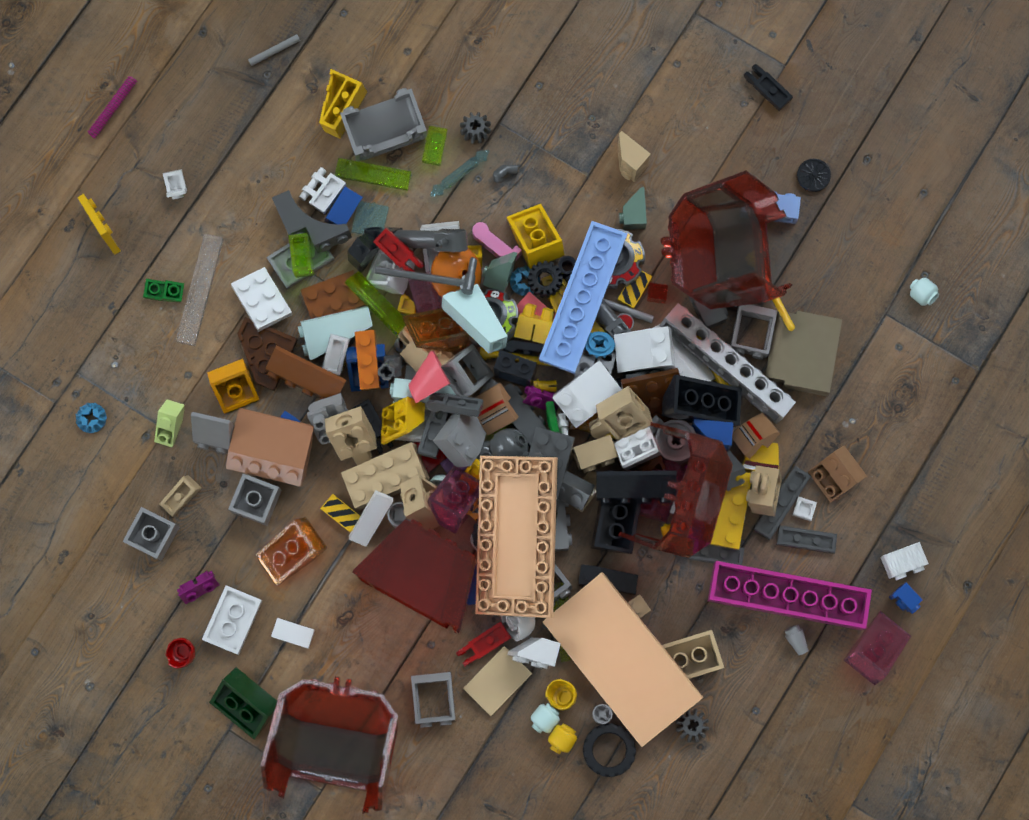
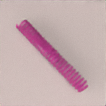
M128 76V79L120 86L121 88L117 90L112 100L108 102L107 107L103 109L102 114L98 116L97 121L89 128L88 133L94 139H96L95 136H98L97 134H100L98 131L101 132L100 129L105 127L106 122L115 113L116 108L120 106L119 103L124 101V96L129 94L127 91L131 92L129 89L136 85L135 82L137 80Z

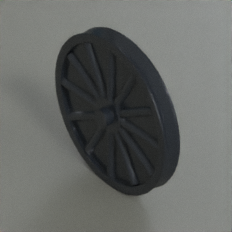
M819 159L804 161L797 171V180L800 186L811 192L823 190L831 179L830 168Z

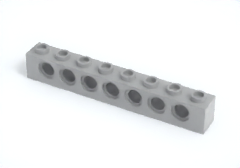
M679 303L659 325L660 327L669 326L672 330V337L731 386L742 388V396L775 424L780 422L796 403L789 394L784 393L778 388L775 382L765 377L744 356L739 355L733 350L731 345L721 340L714 331L708 329L700 319L695 318L686 307L681 306Z

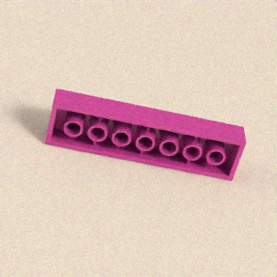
M715 561L707 601L864 630L867 626L872 590Z

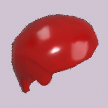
M177 638L168 644L165 653L168 665L179 669L187 667L193 662L195 648L190 640Z

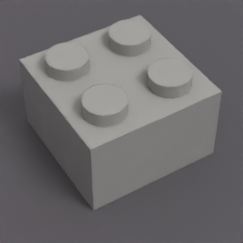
M242 474L228 510L268 526L282 490L278 486Z
M141 507L123 542L162 561L180 527Z

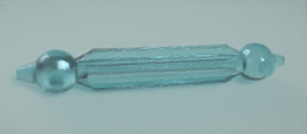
M477 151L476 157L466 161L443 179L440 185H433L430 196L443 195L445 189L450 188L477 167L479 162L487 161V155L490 151Z

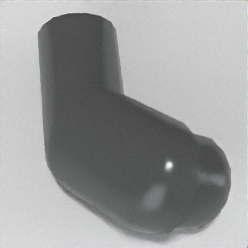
M501 165L493 172L494 182L502 183L503 177L506 174H518V165Z

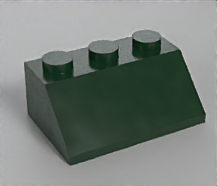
M237 667L222 679L209 702L254 740L281 706V703Z

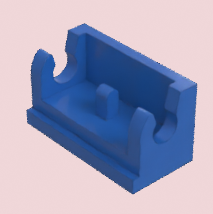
M344 187L326 216L325 222L329 224H347L363 197Z

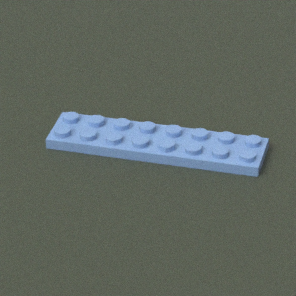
M591 221L540 354V362L575 374L628 233Z

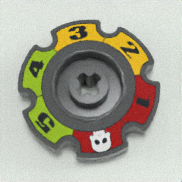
M623 229L617 230L628 234L608 285L609 289H617L620 283L629 286L635 282L642 273L639 265H643L645 262V253L641 242L632 241L633 234Z
M487 289L484 296L507 334L508 341L515 334L516 327L514 324L518 321L519 309L514 299L508 300L509 297L506 292L498 289ZM460 326V329H461L463 335H464L466 338H467V337H470L469 339H470V341H471L472 344H474V345H476V346H478V347H481V346Z

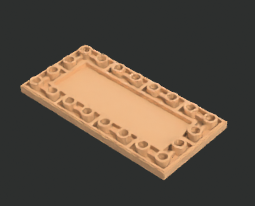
M480 456L475 614L553 618L557 457Z
M603 572L553 612V618H546L543 621L544 625L555 639L561 643L560 645L641 747L704 698Z

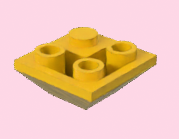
M405 397L383 408L381 444L385 445L408 434L424 422L425 403L420 401L416 403L413 398Z

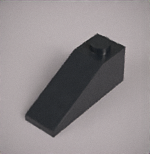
M581 564L578 586L585 587L603 572L618 592L636 595L638 575Z

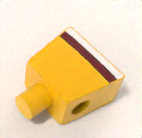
M772 443L768 448L762 445L750 459L744 456L742 465L745 471L748 473L755 471L756 465L779 469L778 443Z

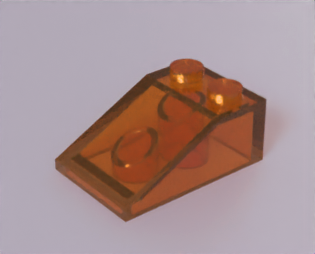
M442 308L405 315L402 318L416 348L452 352L467 347L470 335Z
M304 517L293 520L256 553V556L276 585H280L315 560L327 549V546L308 519Z

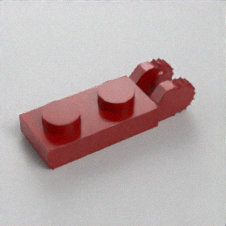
M385 228L373 241L400 268L415 272L406 264L409 260L421 269L424 267V264L414 256V253L388 228Z
M500 621L468 642V645L457 651L456 654L457 656H462L472 648L475 655L464 660L463 665L466 667L512 637Z

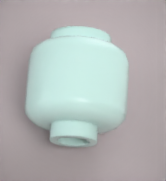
M928 278L915 279L910 285L911 298L922 306L933 304L939 296L937 285Z
M549 703L546 705L540 704L531 715V721L534 723L532 727L540 734L542 731L550 733L560 721L559 712Z

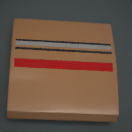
M501 382L474 397L483 400V408L477 418L487 435L514 422L519 417L508 402L511 397Z
M760 413L738 427L733 432L732 439L742 453L750 459L762 445L768 448L781 433L764 413Z

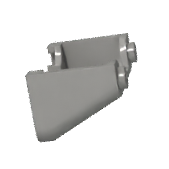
M402 88L396 91L397 94L393 99L361 110L358 108L354 109L353 106L347 107L340 113L357 162L419 142L427 137V130L412 88L408 90L407 88Z

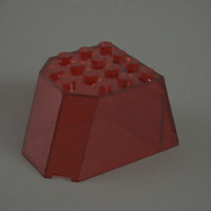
M405 519L352 573L370 587L446 629L449 626L453 627L454 633L461 635L477 568L476 557L467 550L462 551L459 549L457 543L451 539H441L439 533L429 528L428 531L423 529L420 522L411 519V521Z

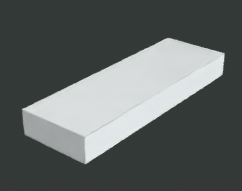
M375 490L351 531L349 540L366 547L391 506L393 497Z

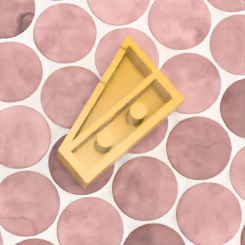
M330 69L329 85L326 88L327 94L323 102L319 123L326 133L341 139L346 129L340 113L347 107L359 108L367 91L362 82Z

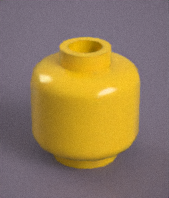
M564 723L556 725L548 737V742L552 745L550 749L558 754H561V752L569 753L577 741L576 731Z

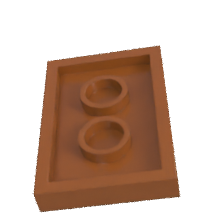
M354 270L301 289L311 319L367 306Z

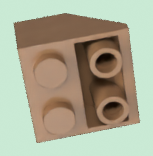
M845 446L834 451L808 471L830 503L867 477Z

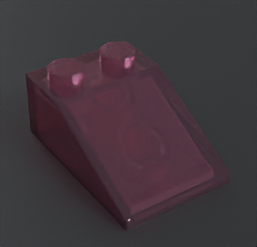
M880 611L852 646L844 661L873 685H876L888 675L911 635Z

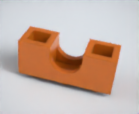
M375 330L356 331L355 342L360 390L381 389L380 376L378 375Z

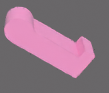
M479 222L473 226V238L496 258L516 252L518 253L517 261L522 255V249L517 245L511 249L491 233L485 223Z

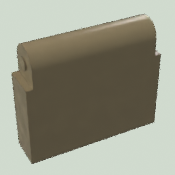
M797 311L795 314L788 313L795 325V329L789 331L779 312H777L765 377L775 383L782 384V388L827 397L831 389L842 319Z

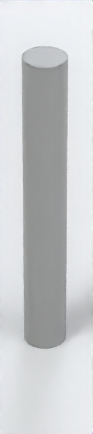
M296 34L248 59V61L253 66L299 42L300 39Z
M604 299L609 307L615 311L627 313L632 317L649 323L653 322L654 316Z

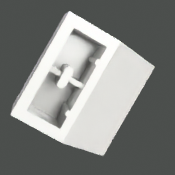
M650 427L639 430L637 433L614 443L621 465L626 471L662 455L659 444Z
M532 637L509 650L507 655L512 656L513 661L527 664L530 661L533 667L547 669L548 666L555 667L561 643L545 638Z

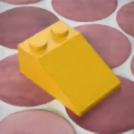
M541 204L507 216L510 228L519 248L522 249V255L530 269L540 261L541 263H544V261L550 262L565 256L562 239Z

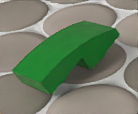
M146 278L143 298L181 302L184 283L168 280L164 282Z

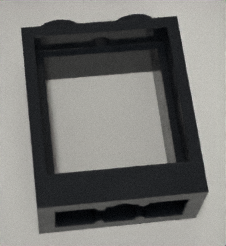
M500 350L494 366L495 378L524 388L533 384L537 372V362Z

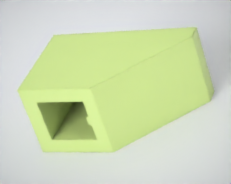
M168 399L164 402L158 411L154 442L169 447L174 446L183 421L184 404Z

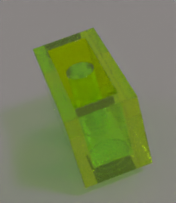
M308 233L288 235L292 271L295 277L313 276L314 266L311 241Z

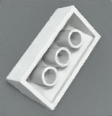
M672 337L675 367L661 368V371L678 368L681 376L712 382L715 379L712 371Z

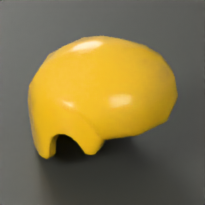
M557 679L547 686L545 697L553 708L563 711L570 709L575 704L577 692L570 682Z

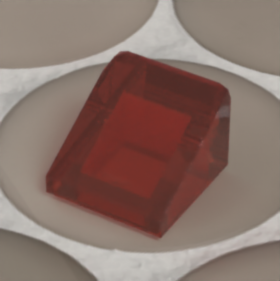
M649 282L647 301L666 304L668 285Z

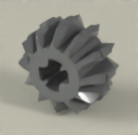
M470 112V118L464 116V122L460 123L462 128L460 133L465 135V141L471 138L472 144L475 143V140H478V143L481 144V138L487 140V134L491 133L489 128L491 122L486 121V115L480 117V112H477L476 116Z
M697 709L693 710L692 715L690 710L685 712L687 717L684 714L680 716L683 721L676 720V724L682 725L681 728L676 729V732L683 730L684 732L680 738L683 739L688 735L687 742L692 741V736H694L696 742H699L698 734L702 738L706 737L702 730L708 731L709 727L703 726V724L708 723L709 720H701L704 713L701 712L697 716ZM690 720H693V723H697V726L694 727L695 731H691L692 728L688 729L687 727L690 724Z

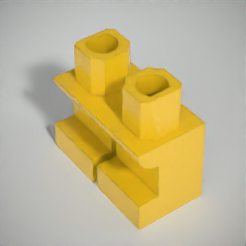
M527 303L523 312L518 317L514 337L545 344L554 321V309L543 308L542 315L539 316L535 315L537 306Z

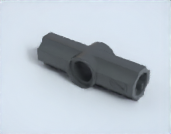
M401 352L384 356V363L378 368V375L383 380L402 376L401 369L407 363L401 356Z

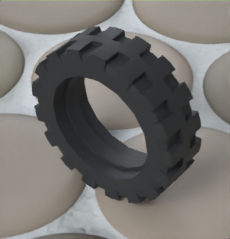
M613 723L599 725L592 729L584 740V760L588 767L598 775L605 777L621 775L631 767L635 760V741L629 731L620 725ZM603 734H616L625 743V758L614 767L602 766L593 755L594 742Z

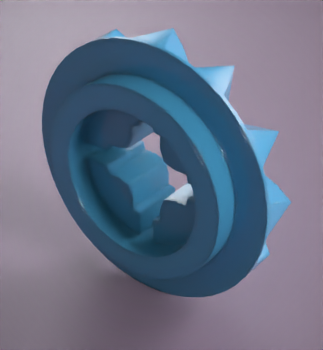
M527 266L518 267L512 272L510 278L512 290L521 296H525L529 291L534 294V291L530 290V286L528 287L525 283H520L522 275L525 278L529 276L530 268Z
M593 332L589 335L585 350L588 351L589 355H595L596 359L599 356L605 358L607 355L612 354L615 342L605 332ZM603 343V347L596 348V344L600 345Z
M86 403L84 406L79 407L76 413V423L86 433L100 431L107 420L105 410L96 403ZM93 412V416L97 419L89 422L84 416L90 415Z

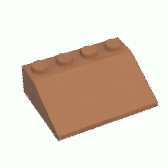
M239 408L228 450L226 469L301 487L307 475L314 426Z

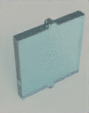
M360 201L351 232L364 235L365 228H384L389 207L378 205L375 202Z

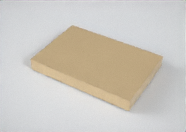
M505 646L463 688L490 716L532 675L522 663L513 661V657L507 655L509 650Z

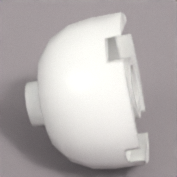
M501 616L502 622H507L509 626L506 630L515 641L525 639L535 628L536 617Z

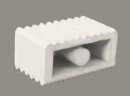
M920 542L880 557L888 578L895 577V580L907 577L906 572L912 570L914 574L925 570L924 566L929 564Z

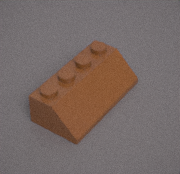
M277 345L265 368V371L268 372L267 376L275 380L280 378L285 381V385L293 389L298 387L302 389L303 394L309 397L314 395L320 398L319 400L339 394L346 382V379Z

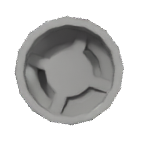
M403 502L392 504L387 512L391 525L398 530H406L413 524V521L407 519L403 513Z

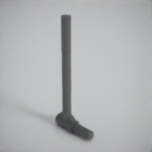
M470 258L468 271L461 279L379 266L375 267V274L460 286L462 293L471 295L475 283L477 259Z

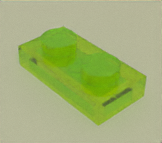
M429 126L422 163L441 166L448 129Z

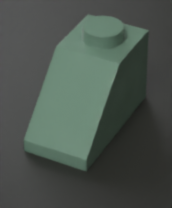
M641 187L623 206L622 213H619V224H623V230L646 229L644 187Z
M512 252L491 261L489 267L485 266L482 277H484L483 285L505 292L510 282L518 253Z

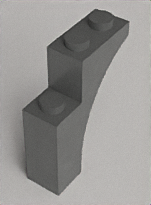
M289 190L272 197L292 242L303 240L306 236L310 235L317 253L326 252L337 244H344L352 238L347 224L323 223L304 213L295 203Z

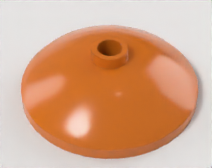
M469 249L462 252L440 251L431 267L432 275L461 279L463 276L462 272L464 271V275L467 273L470 258L473 257L477 259L474 285L478 284L480 287L482 279L480 262ZM432 282L434 289L442 298L448 292L461 290L460 286Z

